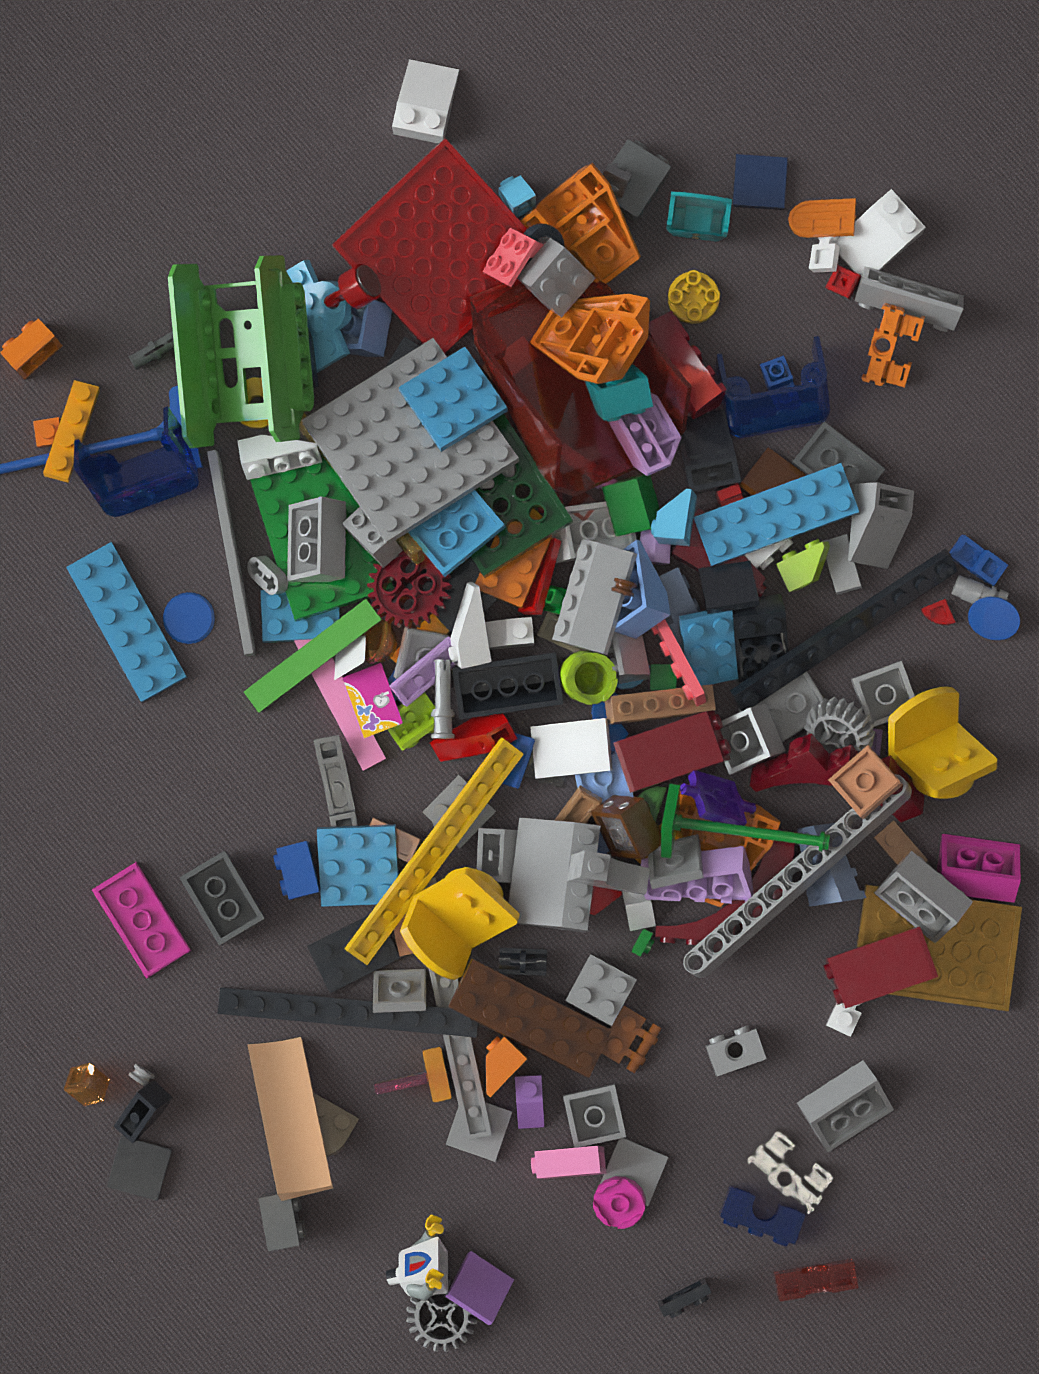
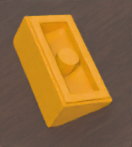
M435 1047L423 1050L433 1102L451 1099L452 1096L442 1049Z

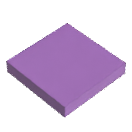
M470 1251L467 1253L445 1297L490 1325L493 1323L514 1279Z

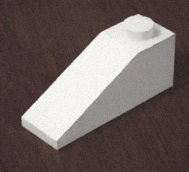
M473 582L466 584L450 638L452 647L448 649L451 661L461 669L491 662L480 588Z
M532 617L485 622L489 650L534 646Z

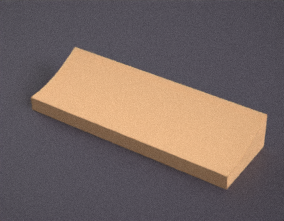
M298 1037L270 1043L247 1044L279 1198L281 1201L332 1189L333 1184L302 1038Z

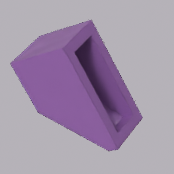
M541 1074L515 1076L518 1129L544 1127Z

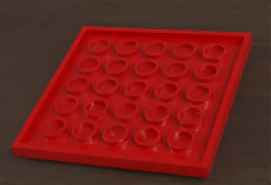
M444 138L342 234L332 246L352 268L358 264L370 267L377 275L381 284V295L379 298L422 344L434 338L445 354L520 282L516 279L512 287H509L485 274L483 270L488 259L500 245L502 237L510 228L524 234L527 228L449 141Z

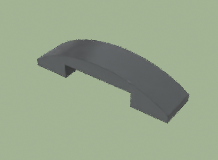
M340 735L314 739L331 827L358 826Z

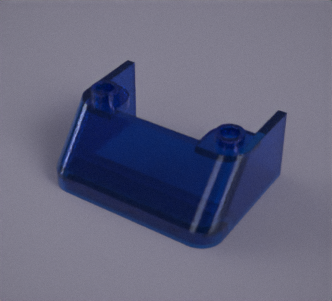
M819 336L814 337L812 345L814 362L805 365L801 371L802 385L751 394L750 386L746 379L738 376L726 377L722 354H717L716 372L719 384L723 383L727 389L722 399L729 431L734 437L744 438L816 425L827 420L830 413L828 379Z
M168 406L163 408L164 431L161 433L163 447L119 463L109 453H98L90 456L79 439L74 440V470L107 515L112 517L123 516L197 488L199 474L191 448L188 447L183 439L182 426Z

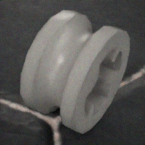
M136 1063L134 1065L135 1070L128 1074L143 1086L148 1085L149 1080L155 1077L150 1071Z

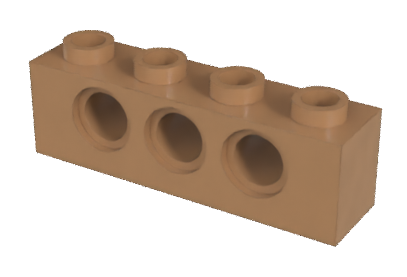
M712 684L701 686L705 693L706 703L696 706L693 699H687L683 688L610 696L605 701L608 725L696 715L710 710L715 711Z

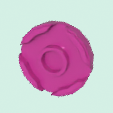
M614 1176L604 1180L594 1194L593 1209L596 1216L605 1225L614 1226L618 1229L634 1226L641 1219L646 1207V1197L642 1188L635 1181L627 1177Z

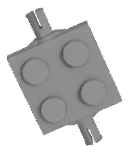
M459 775L423 811L432 821L434 827L467 784ZM488 803L456 845L459 849L496 812Z

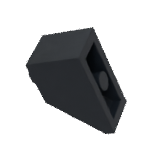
M153 1080L136 1092L114 1127L133 1144L161 1116L173 1097Z

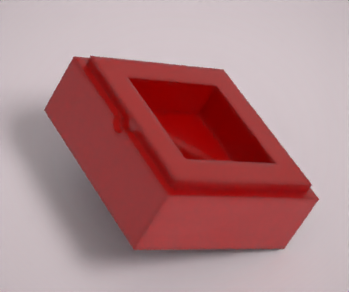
M837 265V270L832 273L825 288L850 300L861 276Z

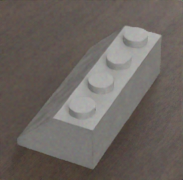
M865 266L855 295V301L859 302V306L871 310L874 307L881 309L884 303L902 307L905 309L904 316L905 314L920 318L925 316L924 322L933 324V328L947 332L948 329L955 330L963 311L964 295Z
M581 540L552 640L608 655L625 597L623 594L611 591V588L616 584L614 578L630 580L637 557L636 553L594 541Z

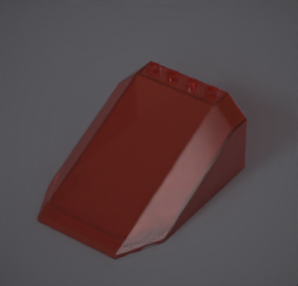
M516 279L512 287L502 283L471 296L470 308L474 344L540 473L550 486L556 491L577 496L635 470L636 468L632 465L610 423L606 420L604 421L597 414L585 381L577 379L530 343L550 309L518 279ZM593 281L578 299L615 295V293L606 283L601 281L596 283ZM648 334L646 342L632 364L647 376L650 392L658 396L681 436L686 431L692 386Z

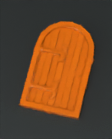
M856 198L801 202L790 211L788 217L790 229L794 234L806 238L854 236Z

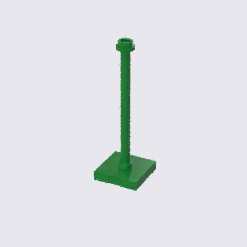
M669 784L661 826V857L672 858L676 831H681V828L819 846V851L821 852L829 849L830 834H825L823 831H821L820 836L683 818V815L679 814L680 785Z

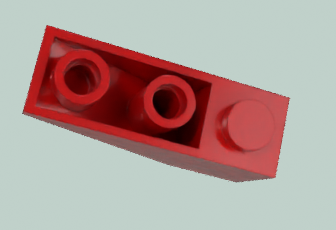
M502 713L472 718L452 729V733L455 734L454 739H435L430 744L440 762L490 753L501 737L509 743L516 740L517 737Z

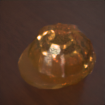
M384 619L362 635L366 637L365 661L367 664L385 662L396 651V634L391 625Z

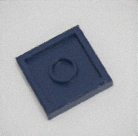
M736 154L732 207L784 210L788 158Z

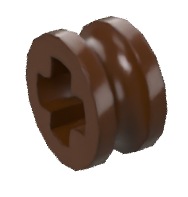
M614 578L616 584L611 588V591L634 597L633 588L637 587L636 583Z

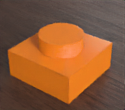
M60 418L33 421L37 447L52 446L60 424Z

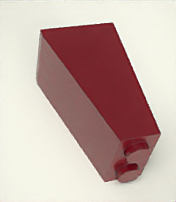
M714 710L705 711L614 742L613 744L630 793L690 774L693 770L700 771L731 760L729 755L731 754V747L728 740L723 738L721 732L723 725L720 716L715 714Z
M920 926L906 929L825 958L827 964L823 965L828 980L833 979L836 989L832 990L835 1001L837 1005L842 1004L845 1009L938 977Z

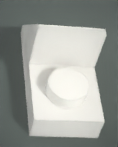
M622 891L630 931L656 926L651 900H646L642 894Z

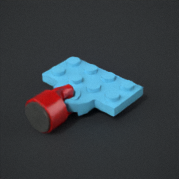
M303 260L286 271L292 283H301L305 291L307 323L313 337L317 373L350 354L340 330L349 323L353 316L351 314V306L361 309L378 299L381 295V284L377 275L370 267L364 264H358L339 276L338 281L328 280L319 282L310 260Z

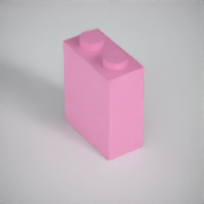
M590 1146L535 1151V1157L531 1158L532 1173L536 1174L538 1179L606 1174L604 1147Z

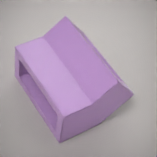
M651 530L641 531L640 541L652 564H670L671 545L659 544L653 537L654 535L651 534Z

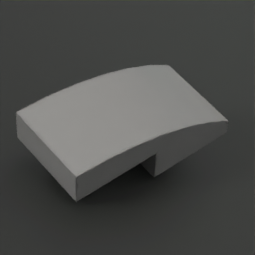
M848 535L825 540L830 544L826 559L836 594L862 588L856 563L848 561L850 543Z

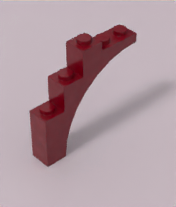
M811 733L790 742L788 753L780 754L772 760L759 763L753 767L750 787L755 792L773 786L793 783H815L833 786L828 779L854 758L858 752L852 745H848L828 753ZM891 755L881 759L894 775L903 777L912 790L908 801L892 815L902 823L923 814L924 794L913 785V781ZM903 785L899 789H897L893 794L895 795L900 793L903 789Z
M773 842L771 848L761 858L757 870L752 876L754 894L793 861L795 843ZM775 890L772 895L773 899L778 900L781 898L783 890ZM733 900L732 904L729 903L715 914L696 922L678 926H655L654 937H660V942L675 944L676 939H686V945H697L742 906L745 900ZM758 906L753 910L754 918L762 914V906ZM718 941L714 944V953L719 952L722 949V941Z

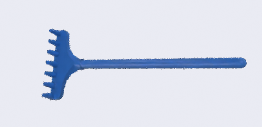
M178 386L170 389V410L166 419L157 428L83 445L78 454V457L159 440L170 443L178 450L186 469L203 468L199 449L189 448L182 437ZM49 453L0 464V474L45 465Z

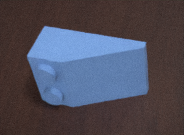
M635 540L623 549L637 554L629 580L636 583L637 587L633 588L634 597L625 595L614 631L635 639L670 616L667 591L639 540Z

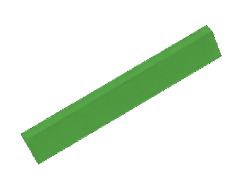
M368 598L363 600L244 691L245 695L259 713L383 619L377 614V610L371 606Z

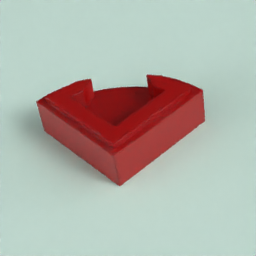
M946 599L921 609L923 615L935 624L951 625L956 623Z

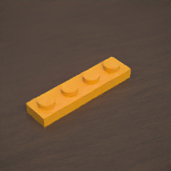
M74 380L43 471L45 477L69 483L100 392L98 386Z

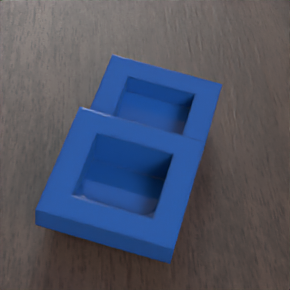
M961 535L949 552L953 561L991 586L996 584L1008 564L992 552L984 550L966 535Z

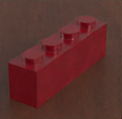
M670 311L649 322L648 338L644 345L648 349H652L655 354L654 360L657 367L661 371L664 370L668 376L667 382L673 392H677L681 398L680 404L686 414L689 413L694 420L719 407L727 389L723 383L717 385L714 379V370L710 365L707 367L703 365L700 350L695 345H689L690 338L674 313Z

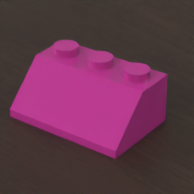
M942 834L937 872L942 874L957 889L964 892L966 896L1015 903L1021 881L1020 844Z

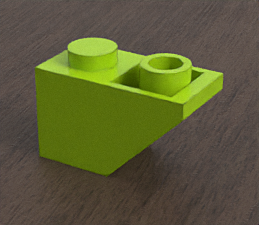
M819 539L804 545L806 550L798 554L794 550L782 556L783 561L776 565L789 592L797 591L819 580L830 549L828 541L820 543Z

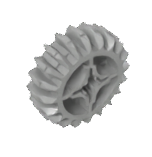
M835 697L830 700L825 698L820 703L818 702L814 705L807 715L804 728L807 731V735L812 733L828 753L848 745H852L859 753L867 745L872 747L876 733L873 730L874 723L869 721L870 715L862 713L863 707L856 708L854 701L849 704L846 703L845 698L838 701Z
M448 1279V1290L450 1289V1288H449L450 1283H451V1280H450V1279ZM414 1297L410 1298V1301L416 1307H407V1312L414 1313V1316L407 1317L406 1321L408 1323L415 1322L416 1325L410 1327L409 1331L410 1333H414L417 1330L420 1332L415 1337L417 1342L423 1337L426 1338L423 1347L427 1348L431 1341L435 1343L434 1351H438L439 1344H443V1349L447 1352L449 1351L448 1343L452 1342L453 1347L457 1349L459 1348L458 1338L464 1343L468 1340L463 1334L464 1332L473 1334L474 1329L469 1327L468 1324H477V1319L470 1317L472 1314L463 1309L464 1321L459 1328L452 1318V1312L458 1306L450 1300L447 1304H439L431 1297L426 1301ZM423 1303L428 1306L432 1313L431 1320L425 1326H423L420 1318V1309ZM452 1306L446 1316L448 1321H443L442 1319V1321L437 1320L435 1322L438 1314L436 1309H441L442 1312V1309L447 1310ZM439 1326H443L449 1331L451 1330L453 1334L436 1336L430 1332Z

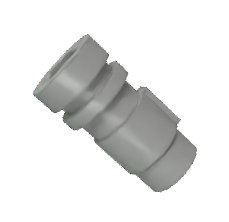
M959 575L951 594L973 604L984 597H999L1007 600L1009 592L1002 589L997 591V587L992 586L990 588L976 580Z

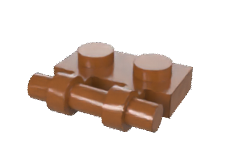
M623 1005L613 1025L609 1028L612 1031L601 1053L618 1064L624 1055L629 1057L631 1060L626 1069L635 1074L640 1065L643 1066L646 1059L644 1057L652 1044L655 1046L657 1043V1036L662 1028L653 1023L648 1032L643 1030L641 1027L646 1018ZM636 1035H638L643 1040L636 1052H634L629 1047Z

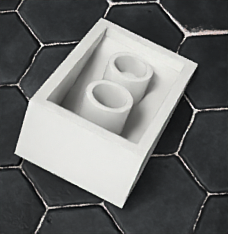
M409 59L394 115L393 134L439 144L446 135L459 69Z
M891 189L855 222L854 236H840L835 243L840 247L839 256L853 272L862 276L865 266L882 270L921 236L926 227Z
M606 502L565 507L573 519V523L552 536V538L562 541L556 563L575 561L582 539L619 549H624L637 540L635 533L615 536Z

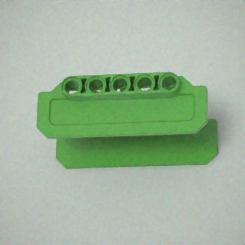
M283 255L259 256L255 266L256 281L204 286L199 278L197 264L172 265L168 275L182 437L189 448L213 446V431L216 423L268 419L269 432L276 442L300 439L299 424L305 411H311L314 406L306 300L303 285L299 282L292 283L286 272ZM256 285L258 309L225 311L217 303L216 289ZM225 318H228L233 324L235 347L221 348L219 326L220 322ZM246 321H250L252 324L249 330L244 326ZM236 358L238 382L233 388L225 384L222 359ZM245 368H261L263 403L248 404Z

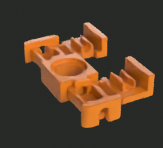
M884 303L881 308L885 311L880 329H875L868 353L872 357L867 374L862 375V380L867 383L874 381L875 385L882 386L885 382L882 378H885L886 383L905 388L912 363H904V366L895 363V360L891 361L898 334H900V337L903 334L911 336V340L918 342L925 316H921V318L909 314L904 316V308ZM917 323L918 325L915 332L916 336H914L913 334ZM880 338L887 339L890 342V349L887 351L879 350L876 346V341ZM903 368H905L904 374H903V377H902L903 380H900V379H901L902 372H903Z

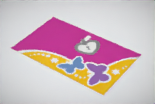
M381 663L343 677L364 738L403 723Z

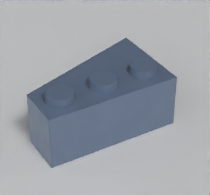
M676 568L659 576L667 591L670 616L665 618L682 650L679 616L701 612V609L696 599L691 598L688 591L690 586L684 574L681 575L679 568Z
M835 823L799 828L797 832L820 836L821 831L826 832ZM842 836L834 838L832 847L841 845L843 841ZM799 844L801 853L810 845ZM817 854L813 857V865H818L822 861V854ZM846 855L807 888L806 894L809 907L867 898L864 890L860 891L855 880L858 874L855 868L850 867Z

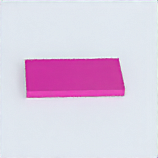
M137 862L92 889L146 979L192 951Z

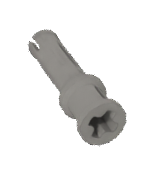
M437 659L434 660L435 709L431 712V716L434 717V733L431 734V739H454L452 717L455 716V712L451 709V660Z

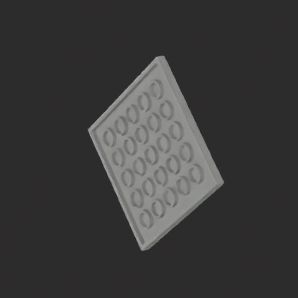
M434 338L302 420L306 430L386 545H389L519 462V457L493 421L442 452L430 437L400 393L399 387L447 358Z

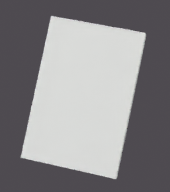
M608 718L531 727V737L535 739L533 746L535 779L613 771Z

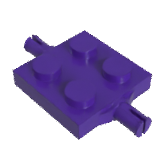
M693 770L688 775L690 785L683 783L680 786V794L691 796L695 800L699 817L702 819L745 826L747 821L744 812L753 814L756 811V804L744 801L737 791L735 782Z

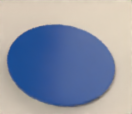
M186 592L175 596L168 602L163 613V623L167 633L180 643L193 644L200 642L210 634L214 626L215 615L211 604L206 598L197 593Z
M999 597L981 598L972 604L968 612L970 626L978 635L986 639H1007L1016 633L1020 625V616L1017 609L1010 602Z

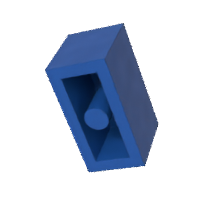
M304 841L276 848L277 855H273L276 869L282 870L284 880H280V886L283 896L288 895V899L292 900L320 893L309 842Z

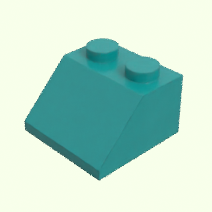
M634 364L630 366L623 379L601 384L585 381L595 410L604 421H617L622 418V415L629 413L634 415L641 414L647 408L653 407L648 378Z

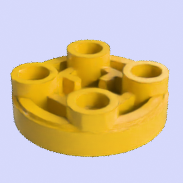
M696 270L681 274L673 281L669 288L668 304L670 310L679 320L686 323L697 324L708 320L715 313L719 304L720 293L714 280Z

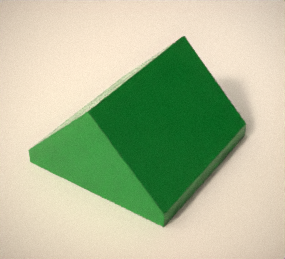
M642 473L602 486L615 536L651 529L652 521L656 520L657 511L660 510L651 475L646 476Z

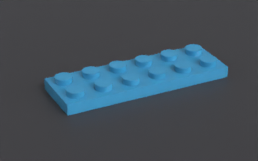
M842 463L693 518L711 566H716L858 514L859 509Z
M112 542L66 567L142 703L187 678Z

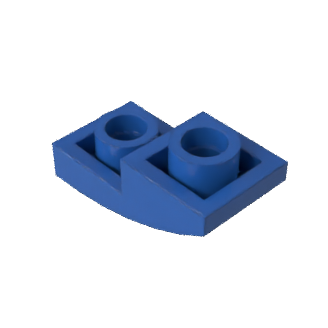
M781 356L760 364V369L777 416L802 408V403L793 383V376L785 357Z

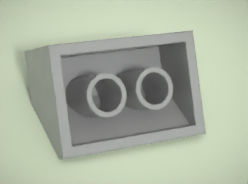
M318 497L289 505L288 582H331L345 578L346 528L342 524L346 520L345 501Z
M913 851L895 867L874 892L914 927L920 926L922 933L934 943L959 922L973 902L964 892L953 886L942 874L935 871L923 858L917 856Z
M863 1060L797 1102L803 1115L827 1152L894 1110L878 1080Z

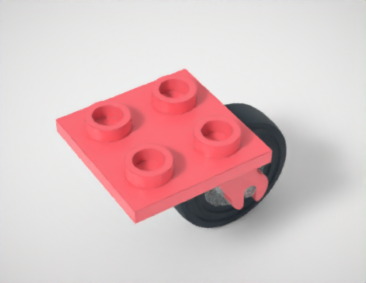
M535 224L529 227L524 234L510 228L502 237L495 253L488 259L483 272L512 287L524 266L530 262L550 238L564 246V239L556 228L548 224Z

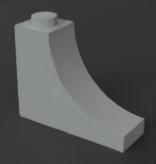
M584 850L571 855L567 881L645 895L650 868L624 863L612 859L611 855Z

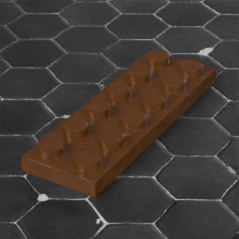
M474 959L470 960L448 1006L456 1012L586 1078H590L612 1031Z

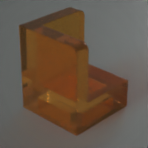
M90 1063L70 1068L64 1091L84 1106L104 1101L109 1078Z

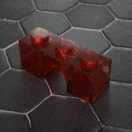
M852 1259L773 1272L779 1301L804 1298L806 1295L819 1292L834 1293L858 1289L855 1265Z

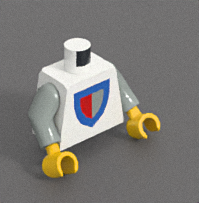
M430 1215L426 1220V1231L421 1239L399 1253V1267L386 1271V1278L390 1286L400 1283L408 1296L423 1301L428 1300L435 1294L448 1293V1251L439 1237H437L438 1234H442L444 1231L443 1225L440 1224L442 1218Z

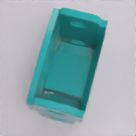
M671 192L666 229L671 235L677 237L720 241L726 238L728 234L732 199L695 193Z

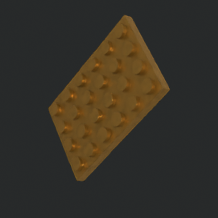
M865 885L864 892L867 898H863L857 947L914 927L874 893L878 886ZM972 900V904L959 922L936 943L923 934L938 977L890 993V995L1009 1011L1022 907Z

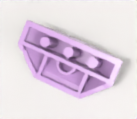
M652 393L653 407L647 408L644 413L636 415L629 413L622 415V418L617 421L609 422L634 468L646 476L671 466L681 441V436L660 399Z

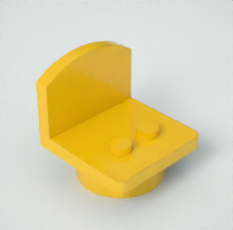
M938 687L922 692L902 704L888 718V755H891L897 764L911 776L913 785L921 793L933 798L948 799L958 797L972 787L974 780L997 769V758L958 723L959 693L953 687Z
M464 867L451 871L441 881L413 896L400 932L409 948L424 965L442 977L456 980L462 977L472 948L516 925L520 914L503 899L502 888L493 877L480 870Z

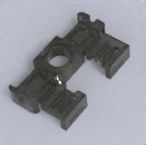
M778 1128L765 1144L767 1147L763 1150L764 1144H759L748 1157L747 1162L750 1164L752 1161L768 1175L767 1181L786 1197L789 1195L793 1196L807 1208L805 1213L810 1214L814 1210L815 1205L819 1204L822 1200L821 1193L833 1181L834 1175L815 1161L812 1166V1173L809 1176H800L783 1161L785 1159L783 1155L788 1149L792 1151L796 1143ZM779 1137H781V1138H782L786 1143H788L790 1146L788 1147L786 1144H784V1143L779 1139ZM816 1169L823 1173L827 1178L825 1179L821 1174H819L816 1171ZM781 1172L790 1173L793 1178L792 1182L787 1186L779 1184L777 1181L778 1174Z

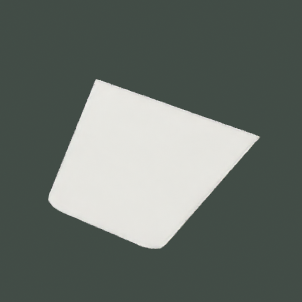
M360 636L336 655L334 680L364 662L365 636Z

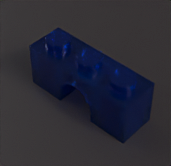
M729 1185L719 1212V1216L724 1218V1224L734 1228H738L739 1224L749 1228L748 1233L761 1238L763 1234L774 1237L773 1242L785 1247L788 1246V1243L795 1245L806 1215L804 1212L778 1204L777 1210L771 1218L759 1219L754 1216L752 1211L756 1196Z

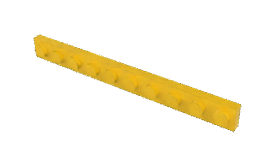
M502 737L344 948L364 964H369L408 911L413 896L423 891L524 755L521 751Z

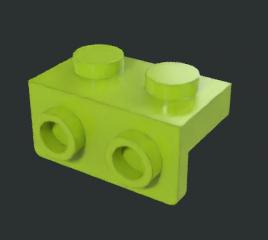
M424 692L409 706L406 707L403 704L398 706L397 708L403 723L387 729L401 750L412 748L419 742L420 738L427 733L431 734L434 732V717L431 716V712L435 709V706Z

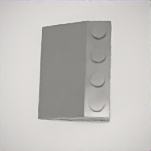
M519 818L508 901L520 914L517 924L583 933L588 930L593 886L569 882L567 878L571 855L584 850L597 852L600 833L599 825Z

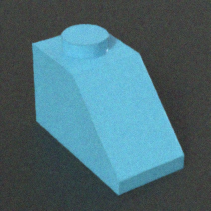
M521 175L516 178L514 176L508 177L500 183L501 187L498 188V194L503 203L517 218L536 206V195Z
M685 489L657 511L656 520L652 521L651 534L654 535L653 537L659 544L690 545L697 499L692 489Z

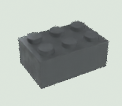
M228 851L221 852L179 877L219 946H223L267 919Z

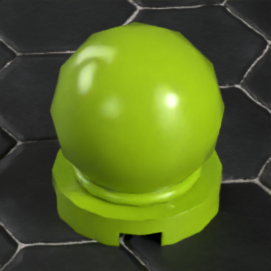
M578 651L570 655L562 663L559 673L563 691L571 699L587 705L598 704L608 700L615 692L618 679H616V671L612 668L615 667L614 663L606 656L591 651Z

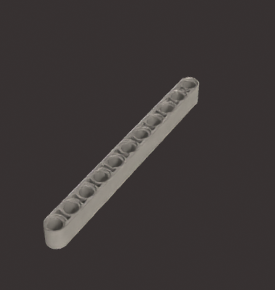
M895 774L903 784L902 791L889 796L883 802L880 811L871 812L864 819L853 808L849 810L825 832V834H830L828 850L821 852L819 851V846L810 845L690 950L683 960L685 969L699 978L710 975L908 801L912 793L908 782L900 775ZM857 819H862V826L857 830H853V822ZM842 836L843 841L841 845L832 847L834 838ZM817 854H822V861L818 865H813V857ZM798 871H802V879L794 883L792 881L793 875ZM782 889L783 894L781 898L773 900L772 895L774 891ZM758 906H762V914L754 918L753 910ZM742 923L743 929L741 933L734 935L733 928L735 925ZM718 941H722V949L719 952L714 953V944ZM702 958V967L698 970H694V962L697 959Z

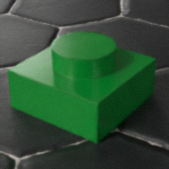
M642 929L631 952L641 957L642 953L648 954L654 943V940L651 939L653 933Z

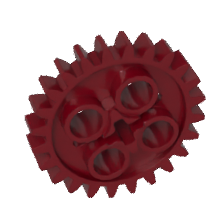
M409 543L406 551L399 545L403 551L384 568L379 564H373L378 571L377 573H369L374 582L367 584L368 588L374 590L368 594V597L371 600H375L371 606L374 609H379L377 614L381 618L386 616L385 621L389 624L394 621L395 626L398 628L404 622L405 627L408 629L411 628L412 622L420 628L421 620L423 619L430 624L431 614L439 617L436 609L438 607L446 609L442 600L451 598L445 593V590L452 589V585L445 582L452 578L451 575L448 574L444 577L419 546L415 551L414 546ZM415 563L414 571L406 573L407 565ZM392 581H396V588L388 592L386 589L387 585ZM433 581L430 590H422L425 582ZM409 582L413 586L411 590H409L406 586ZM408 599H414L413 606L410 609L404 610V603Z

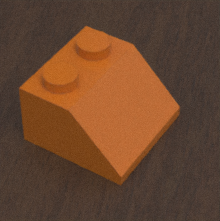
M39 318L35 322L33 320L29 321L22 328V333L17 338L12 337L2 346L3 350L0 352L24 380L63 346Z
M496 1036L486 1047L489 1050L486 1055V1094L489 1097L527 1060V1056L506 1036L502 1039Z

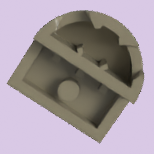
M314 1093L327 1157L336 1155L344 1147L359 1118Z

